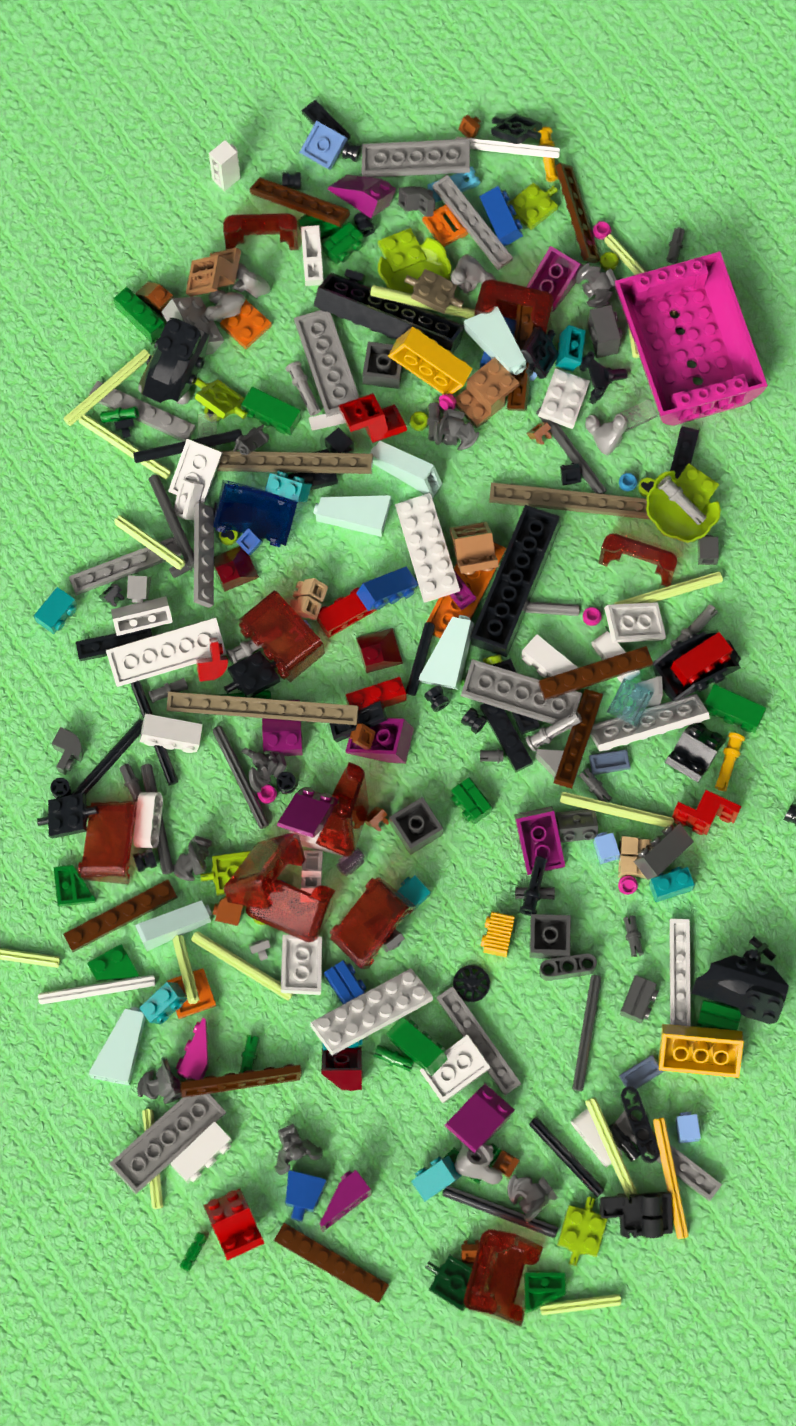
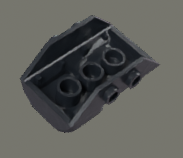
M171 317L166 323L160 338L155 343L153 355H150L147 360V367L139 382L141 394L159 403L171 399L178 402L190 389L191 385L195 384L198 370L204 366L209 335L193 325Z
M718 630L704 631L700 634L698 632L688 637V640L684 642L678 641L673 644L671 649L653 662L656 677L662 676V688L672 701H677L697 690L701 692L708 688L709 684L713 682L719 683L725 679V676L741 668L738 664L741 658L730 640H726L733 649L730 660L723 665L721 663L716 665V668L707 675L706 673L702 674L700 679L694 684L688 683L684 686L671 670L673 661L717 634Z
M732 955L711 963L709 970L704 975L696 978L691 994L738 1008L741 1014L747 1018L772 1024L779 1020L789 985L773 966Z

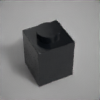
M339 427L325 438V446L332 453L354 452V442Z

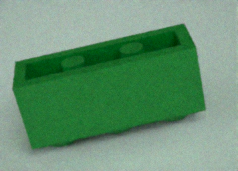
M128 287L124 288L113 298L116 309L151 343H154L160 337L165 327L164 322Z
M251 387L241 404L242 410L248 413L247 417H254L263 425H270L276 428L281 434L291 436L301 419L300 409L254 387Z
M715 684L704 703L710 716H718L724 722L731 725L736 724L748 733L756 732L766 711V707Z
M402 1017L386 1033L388 1038L430 1076H433L448 1060L444 1053L446 1049L438 1042L434 1044L427 1032L423 1031L421 1033L414 1021L411 1019L407 1021Z

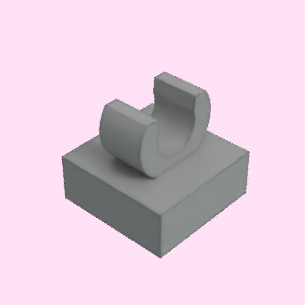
M267 938L249 944L251 953H258L260 961L268 959L265 949L271 947Z

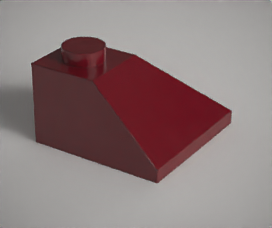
M240 546L214 556V570L224 592L259 578L250 556Z
M393 628L356 638L366 673L403 664Z
M347 1047L334 1055H331L328 1050H323L322 1048L321 1074L341 1090H362V1047Z

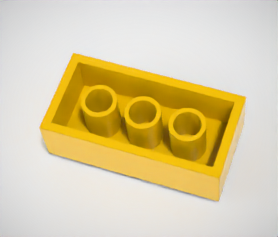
M413 326L396 340L388 357L442 394H453L463 387L473 369L464 360H460L451 351L444 349L435 340L430 339L421 330Z
M662 1024L658 1058L659 1070L739 1078L744 1042L742 1031Z

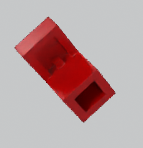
M217 638L209 639L211 657L196 659L200 682L215 680L221 677L227 669L228 658L227 656H220L223 654L222 643H218Z

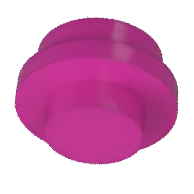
M599 222L594 226L593 234L596 238L603 240L611 234V227L606 222Z
M447 393L439 397L442 409L454 410L457 402L452 394Z
M594 607L587 608L582 616L583 621L589 626L599 624L602 617L601 612Z
M269 784L262 787L261 792H257L258 799L265 804L272 803L277 796L276 789Z
M626 875L620 878L618 888L621 893L629 895L637 890L638 883L633 876Z

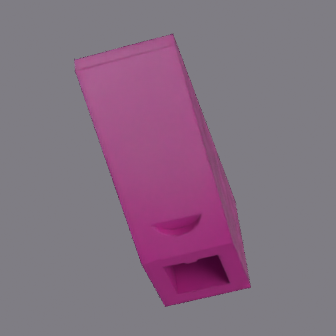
M202 1018L201 1022L196 1023L193 1030L195 1035L192 1040H188L184 1049L187 1052L184 1058H180L176 1065L178 1075L185 1079H203L209 1067L207 1022L204 1018Z

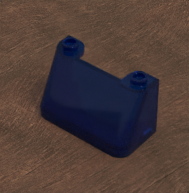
M223 480L212 526L216 527V531L226 533L227 530L244 533L248 528H251L260 538L270 541V545L275 547L286 546L298 502L263 489Z

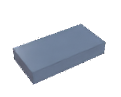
M627 749L589 755L593 775L629 770L631 768Z
M651 1055L619 1075V1078L625 1087L631 1086L638 1089L663 1073V1071L659 1070L658 1062Z

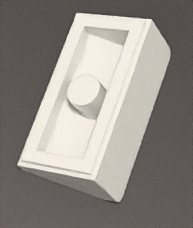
M181 479L174 505V511L178 517L194 520V505L200 501L203 484Z

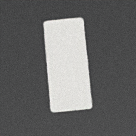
M341 413L326 417V414L309 417L312 431L346 423Z

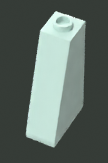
M498 306L464 320L465 332L492 359L495 357L511 375H518L526 369V360Z
M379 441L372 448L370 454H373L374 465L421 493H431L433 498L442 486L440 477L433 464L382 441Z
M391 496L321 497L320 502L315 504L314 514H316V521L382 537L391 505Z
M459 615L458 618H451L419 676V680L422 683L455 690L460 689L471 641L470 637L474 628V623L470 620V617Z
M201 900L135 926L146 951H149L173 940L176 935H184L210 923L209 916L212 915L208 904L204 906Z
M131 1007L130 1010L125 1009L89 1071L91 1078L130 1086L146 1019L139 1008Z

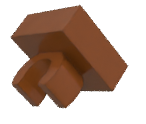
M467 114L463 117L458 130L467 138H476L481 120L477 116L472 119Z
M540 422L528 431L527 435L530 439H536L538 444L543 445V435L547 439L552 438L551 434L547 432L551 427L547 422Z
M357 724L356 730L351 731L350 739H353V743L365 750L371 749L375 731L364 724Z
M375 807L362 819L366 825L373 827L377 831H381L379 827L380 821H383L386 825L389 824V821L385 818L388 814L379 807Z
M502 1150L493 1167L499 1169L502 1175L510 1179L520 1160Z
M465 1240L464 1244H462V1262L464 1264L482 1263V1244H479V1240H475V1244H468V1241Z

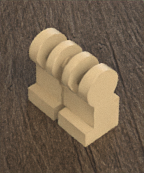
M315 578L306 579L304 582L299 581L296 585L298 590L293 593V597L297 600H291L290 605L292 607L288 608L286 614L296 620H302V618L316 620L322 606L319 602H323L328 586Z
M621 837L619 843L618 878L630 875L646 879L633 861L639 857V851L651 845L650 839Z

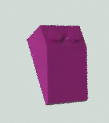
M347 174L330 185L328 190L368 217L373 218L390 206L396 188L383 179Z
M550 246L522 294L554 312L576 284V275L584 265L557 248Z
M262 718L264 754L272 753L275 756L280 753L284 754V756L303 755L301 721Z
M387 718V721L371 727L375 731L371 749L365 750L353 743V739H350V737L348 739L345 751L347 754L388 763L406 764L414 728L405 719Z
M304 787L295 793L279 819L277 826L313 838L334 821L338 798L332 797L329 793H319L313 788Z
M552 806L514 814L527 875L532 874L537 856L547 859L544 871L565 867Z
M484 1084L444 1126L475 1153L507 1122L515 1109L487 1084Z
M357 1170L353 1173L348 1171L341 1177L342 1180L319 1223L322 1232L371 1196V1189Z

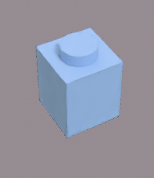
M602 832L596 835L597 837L594 838L593 844L599 863L604 864L618 860L620 853L614 834Z
M692 1112L680 1113V1116H677L675 1119L678 1142L699 1141L701 1137L697 1114L692 1115Z

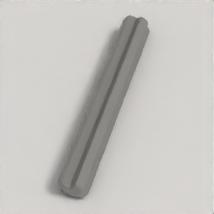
M529 602L525 613L578 616L580 607L579 605Z

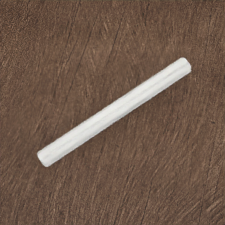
M466 137L455 138V140L470 139V149L559 158L560 156L559 147L522 143L517 145L512 142Z
M147 975L39 993L38 1000L40 1004H48L152 987L156 985L154 975Z

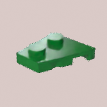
M73 865L53 867L58 907L95 903L94 895L91 894Z
M122 944L87 963L96 981L140 977Z
M524 1272L525 1313H529L566 1295L565 1272Z

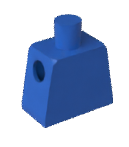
M289 1170L286 1205L293 1207L291 1219L303 1221L305 1211H315L326 1187V1179Z

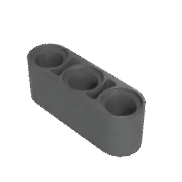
M592 954L547 959L541 963L539 974L545 981L590 975L596 968L597 960ZM588 960L593 966L585 968L582 962ZM569 963L573 966V970L565 971L562 966ZM546 966H550L553 968L554 972L552 974H546L543 971V968Z

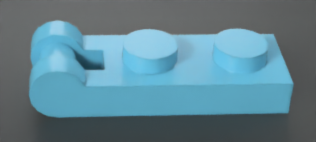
M472 166L470 167V173H456L449 176L461 192L477 187L481 183L479 178L475 176V170ZM433 182L427 185V189L433 191V198L436 203L442 199L433 189V184L436 183Z

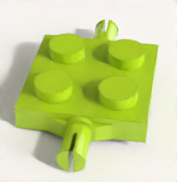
M533 182L508 203L513 205L517 213L514 215L515 218L532 230L558 209V205L551 199V196L558 192L555 186H552L545 192Z
M199 377L197 378L195 385L202 389L196 393L195 399L222 419L233 413L242 419L246 418L248 413L241 409V404L245 398L219 379L212 383H205Z
M251 851L212 856V872L202 873L200 877L201 882L213 880L217 896L230 894L243 885L248 886L246 892L256 891L254 881L256 874L267 873L266 865L254 866Z
M587 1197L585 1208H577L570 1205L567 1207L557 1245L567 1248L572 1252L570 1265L577 1266L580 1255L586 1254L593 1257L598 1255L607 1218L602 1219L599 1214L592 1211L595 1198Z

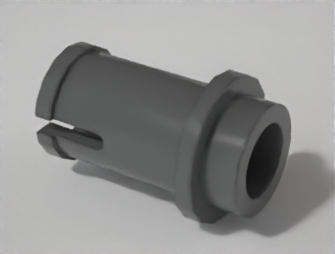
M499 748L497 750H480V762H497V764L503 762V750Z

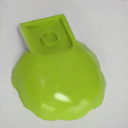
M411 228L378 240L377 244L384 256H381L378 262V273L385 281L388 289L413 294L414 286L404 281L407 275L418 279L424 269L450 280L451 264L446 257L445 248L437 240L427 237L424 243L419 245Z
M689 463L678 479L675 478V471L664 472L656 478L654 486L647 495V515L663 536L686 543L703 538L720 518L721 509L719 502L711 503L709 501L719 484ZM666 476H670L671 480L683 489V494L706 515V519L701 524L697 525L675 501H670L668 499L669 496L662 489L659 490L657 488L658 484Z

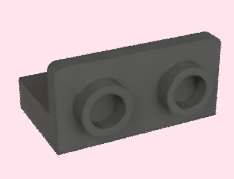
M585 809L556 812L560 842L591 840L597 837L598 822L595 811Z

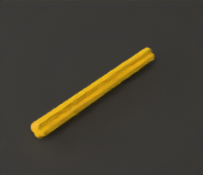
M657 1118L653 1120L667 1191L671 1193L674 1226L677 1238L683 1239L687 1238L689 1234L665 1118Z

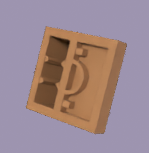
M232 248L211 253L206 258L193 260L186 294L190 297L217 291L218 287L235 284L241 250Z
M494 357L467 379L466 390L455 398L457 402L455 406L461 412H464V416L478 428L505 406V397L519 386V382Z
M487 521L450 528L456 563L461 574L470 575L479 570L492 571L494 568L499 567L494 551L492 532Z

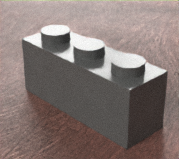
M681 824L675 826L668 825L662 830L663 834L661 836H657L650 841L651 845L648 848L645 847L638 852L639 857L633 862L647 880L657 877L694 842Z

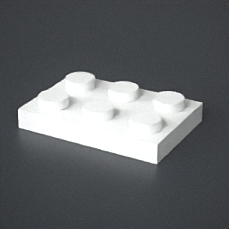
M555 368L538 416L573 429L590 381Z
M187 439L168 492L177 495L182 478L203 484L199 502L205 504L223 452Z
M658 603L612 604L605 607L613 643L660 641L666 638Z
M283 935L281 993L320 995L322 937Z
M466 1035L444 1052L448 1060L433 1076H430L423 1069H420V1072L441 1102L445 1103L492 1067L470 1036Z

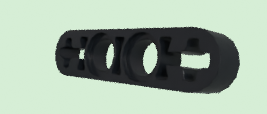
M626 1087L621 1092L620 1098L640 1156L644 1162L654 1163L659 1157V1148L639 1092L634 1087ZM627 1091L635 1095L632 1099L633 1103H638L639 1106H633L628 1109L627 1106L631 1105L630 1100L624 1098L627 1095ZM639 1110L642 1113L641 1120H633L631 1112ZM640 1129L647 1130L649 1133L648 1139L641 1140L638 1137V1131ZM652 1141V1144H649V1148L651 1151H655L653 1159L645 1156L647 1148L646 1145L641 1147V1144H647Z

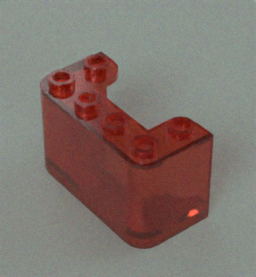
M488 279L481 285L475 307V316L481 313H491L498 306L503 317L516 320L518 304L533 307L531 321L536 325L535 328L540 326L547 335L552 320L554 298L546 291Z
M275 590L239 618L242 635L246 639L251 638L256 646H262L266 657L269 660L273 659L277 663V673L284 680L287 679L289 682H292L325 654L324 645L320 638Z

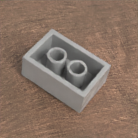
M201 297L172 298L162 311L166 321L168 322L173 317L207 333L209 340L206 355L214 354L224 342V339L214 321H209L204 316L207 308Z

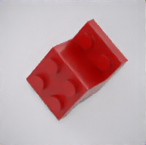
M374 393L338 405L350 432L365 428L372 443L407 431L406 424L396 405L381 409Z
M705 790L696 810L678 802L672 818H674L676 824H681L682 827L686 825L699 835H707L716 815L726 823H734L741 806Z
M241 1189L232 1190L218 1199H212L203 1205L227 1261L265 1244Z

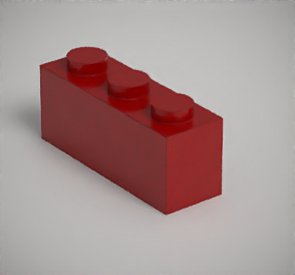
M360 587L352 590L350 595L346 597H339L329 607L324 606L320 608L317 621L328 638L377 611L376 609L370 611L366 609L356 594Z
M718 632L673 661L671 670L684 686L688 683L692 685L700 679L702 674L706 673L707 675L719 663L723 665L729 661L733 649L721 633Z
M400 677L345 694L347 705L359 706V710L379 701L383 703L384 708L406 701V691Z

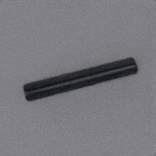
M425 622L407 685L406 694L415 696L420 682L419 676L423 671L435 625L430 622Z

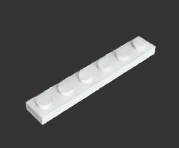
M670 919V1024L691 1026L690 919Z

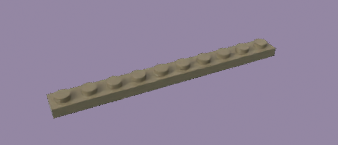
M221 451L223 454L216 471L372 474L373 454L251 452L248 455H242L239 451Z
M491 482L490 503L518 506L528 505L537 508L650 519L646 510L647 501L644 498Z
M168 692L167 711L348 725L358 724L359 706L179 692Z

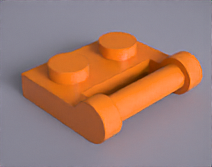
M446 204L433 211L432 217H422L423 223L435 240L442 244L443 247L469 234ZM442 215H447L457 231L454 232Z

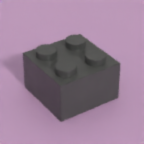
M612 305L590 309L588 329L596 358L618 354L619 347H621L622 330L617 327L618 316L616 311L613 312Z
M368 341L363 369V384L400 388L403 366L388 357L394 345Z
M423 797L390 816L392 828L410 855L443 835V827Z
M531 914L529 958L554 959L570 956L571 915Z

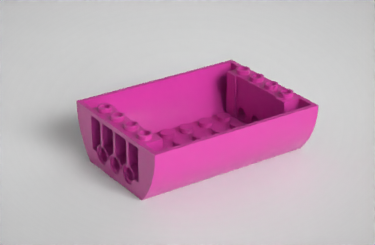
M721 252L615 281V287L658 413L664 424L675 426L744 406L757 398L767 388L766 379ZM671 311H677L679 313V317L672 318L669 313ZM681 327L685 330V334L679 335L675 329ZM694 361L696 362L697 366L695 368H689L687 366V362ZM699 377L703 383L696 385L693 383V378Z

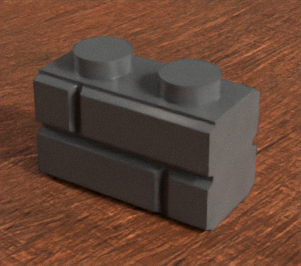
M635 975L620 1015L638 1023H642L643 1019L647 1020L651 1012V1008L648 1007L650 1001L655 1002L659 992L655 989L657 984Z

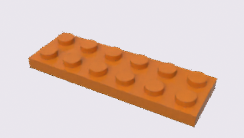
M494 543V551L499 565L506 552V548ZM456 564L455 572L476 596L477 600L461 610L449 595L439 598L427 622L435 625L433 636L441 638L452 617L458 618L459 615L470 617V620L472 619L498 567L492 571L479 570L475 571L474 574L466 575L464 573L461 574Z

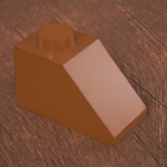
M147 282L136 293L138 298L161 317H163V309L173 298V295L163 286L153 282Z
M243 885L221 898L219 904L215 903L213 915H216L215 921L238 926L247 885Z

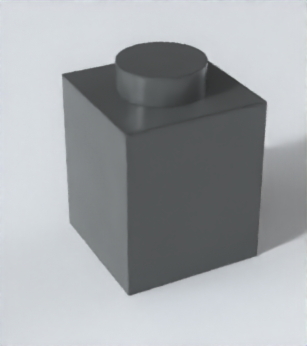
M706 535L698 540V565H717L719 559L718 537Z

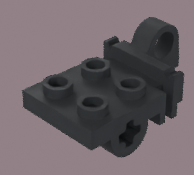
M670 1192L630 1194V1200H628L624 1193L617 1196L600 1197L601 1218L620 1217V1234L622 1237L630 1238V1233L634 1238H637V1236L659 1238L663 1234H673Z

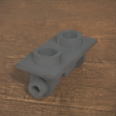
M264 425L252 428L245 436H239L235 441L236 445L233 452L239 449L242 455H248L256 450L257 447L259 448L266 444L269 440V435L262 431Z

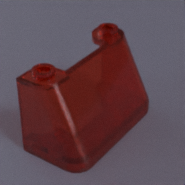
M292 214L230 215L224 220L223 232L226 250L236 248L239 243L244 244V235L280 234V242H286L289 245V250H299L298 221Z
M613 531L605 537L598 564L607 567L613 560L620 561L623 553L656 564L655 574L660 575L661 585L671 586L680 559L679 553L676 550L621 531Z
M348 762L332 793V797L338 798L339 804L333 807L315 843L343 856H351L354 853L369 810L364 770L360 766Z
M92 802L91 806L87 807L98 806L99 814L88 816L83 860L79 862L78 874H81L83 880L129 885L130 874L128 872L137 802Z
M287 833L258 842L225 884L224 892L229 903L269 910L273 905V902L269 900L270 893H274L276 890L274 881L287 864L302 866L306 860L299 835Z
M263 859L247 902V915L305 942L316 941L330 916L336 890L321 885L317 886L312 894L276 879L278 867L274 863Z
M381 877L371 878L365 886L367 889L343 921L339 925L336 924L330 931V939L361 969H367L375 961L372 957L378 955L379 949L400 922L404 921V917L408 913L411 914L416 908L412 902Z
M493 1229L486 1230L481 1236L464 1297L465 1307L479 1314L522 1327L525 1312L522 1306L514 1304L524 1265L536 1264L540 1259L543 1247L514 1233Z

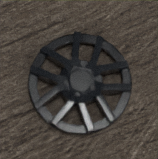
M468 965L458 970L455 974L453 987L462 1000L477 1002L487 995L490 988V979L482 968ZM469 969L470 975L466 976L464 970ZM472 969L478 970V971L473 975ZM482 972L484 976L478 979L477 976ZM462 973L464 979H457V977ZM485 979L487 981V986L481 983ZM456 982H463L464 985L456 986ZM479 986L486 989L484 993L478 990ZM465 989L464 994L461 995L458 990ZM467 991L472 992L471 999L465 997ZM474 991L481 996H479L478 998H473Z

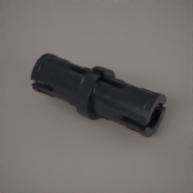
M612 1123L608 1127L616 1145L631 1162L636 1160L640 1153L631 1143L630 1137L626 1136L616 1123Z

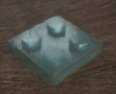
M624 678L607 712L636 727L654 692Z

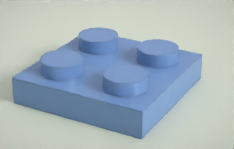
M316 121L299 153L331 170L348 138Z

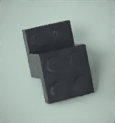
M702 723L690 724L681 735L665 763L699 782L710 768L726 740L723 739L721 734L706 729V726Z

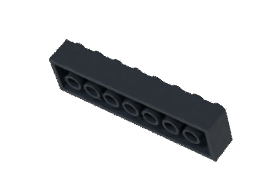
M332 272L318 287L314 306L321 311L332 313L339 318L352 321L356 325L367 327L373 332L382 333L391 339H398L413 326L452 353L460 345L464 331V325L416 306L371 296V288Z
M528 505L524 506L471 634V645L504 657L508 656L560 529V516Z

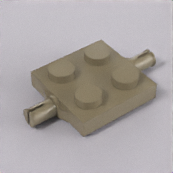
M424 269L418 279L407 275L404 281L414 286L411 299L444 314L450 304L461 309L464 303L454 298L457 285L427 269Z

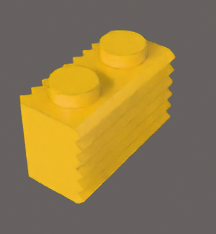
M492 911L491 917H486L485 928H488L487 935L482 936L481 941L484 953L507 957L515 916Z

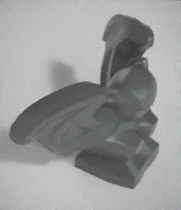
M587 263L578 271L576 283L580 284L583 280L589 281L582 284L583 291L588 298L595 294L593 300L586 302L588 306L592 308L609 305L608 300L613 294L609 289L615 287L617 279L612 269L607 270L606 273H601V267L589 266L590 263Z
M447 409L444 411L443 417L439 422H435L434 441L437 445L443 442L446 445L456 446L457 438H459L461 443L457 449L465 450L476 442L479 432L475 433L470 422L464 424L462 420L465 415L464 412Z
M244 748L241 751L252 758V762L257 768L256 770L252 767L249 771V782L255 792H261V788L271 781L270 776L273 775L277 778L287 767L284 754L282 753L275 756L272 753H255L248 748Z
M194 836L189 842L188 854L182 853L176 865H172L174 874L180 879L194 881L195 878L192 875V870L195 875L204 873L207 868L204 860L209 856L208 848L211 846L212 841Z
M162 1057V1066L156 1072L157 1079H153V1070L145 1073L138 1083L137 1093L139 1097L145 1095L151 1099H157L160 1095L164 1097V1103L168 1104L181 1098V1086L179 1079L174 1077L170 1071L167 1058Z
M294 1124L278 1130L279 1139L283 1144V1148L278 1151L277 1165L274 1166L278 1174L283 1175L290 1170L289 1162L298 1160L304 1155H309L311 1160L322 1158V1148L315 1146L308 1139L302 1140Z
M513 1175L507 1186L509 1199L514 1205L520 1196L524 1198L520 1201L519 1205L526 1214L524 1216L526 1222L533 1220L541 1212V1208L548 1204L549 1200H556L558 1198L543 1177L539 1180V1183L532 1184L530 1177L517 1178V1175Z

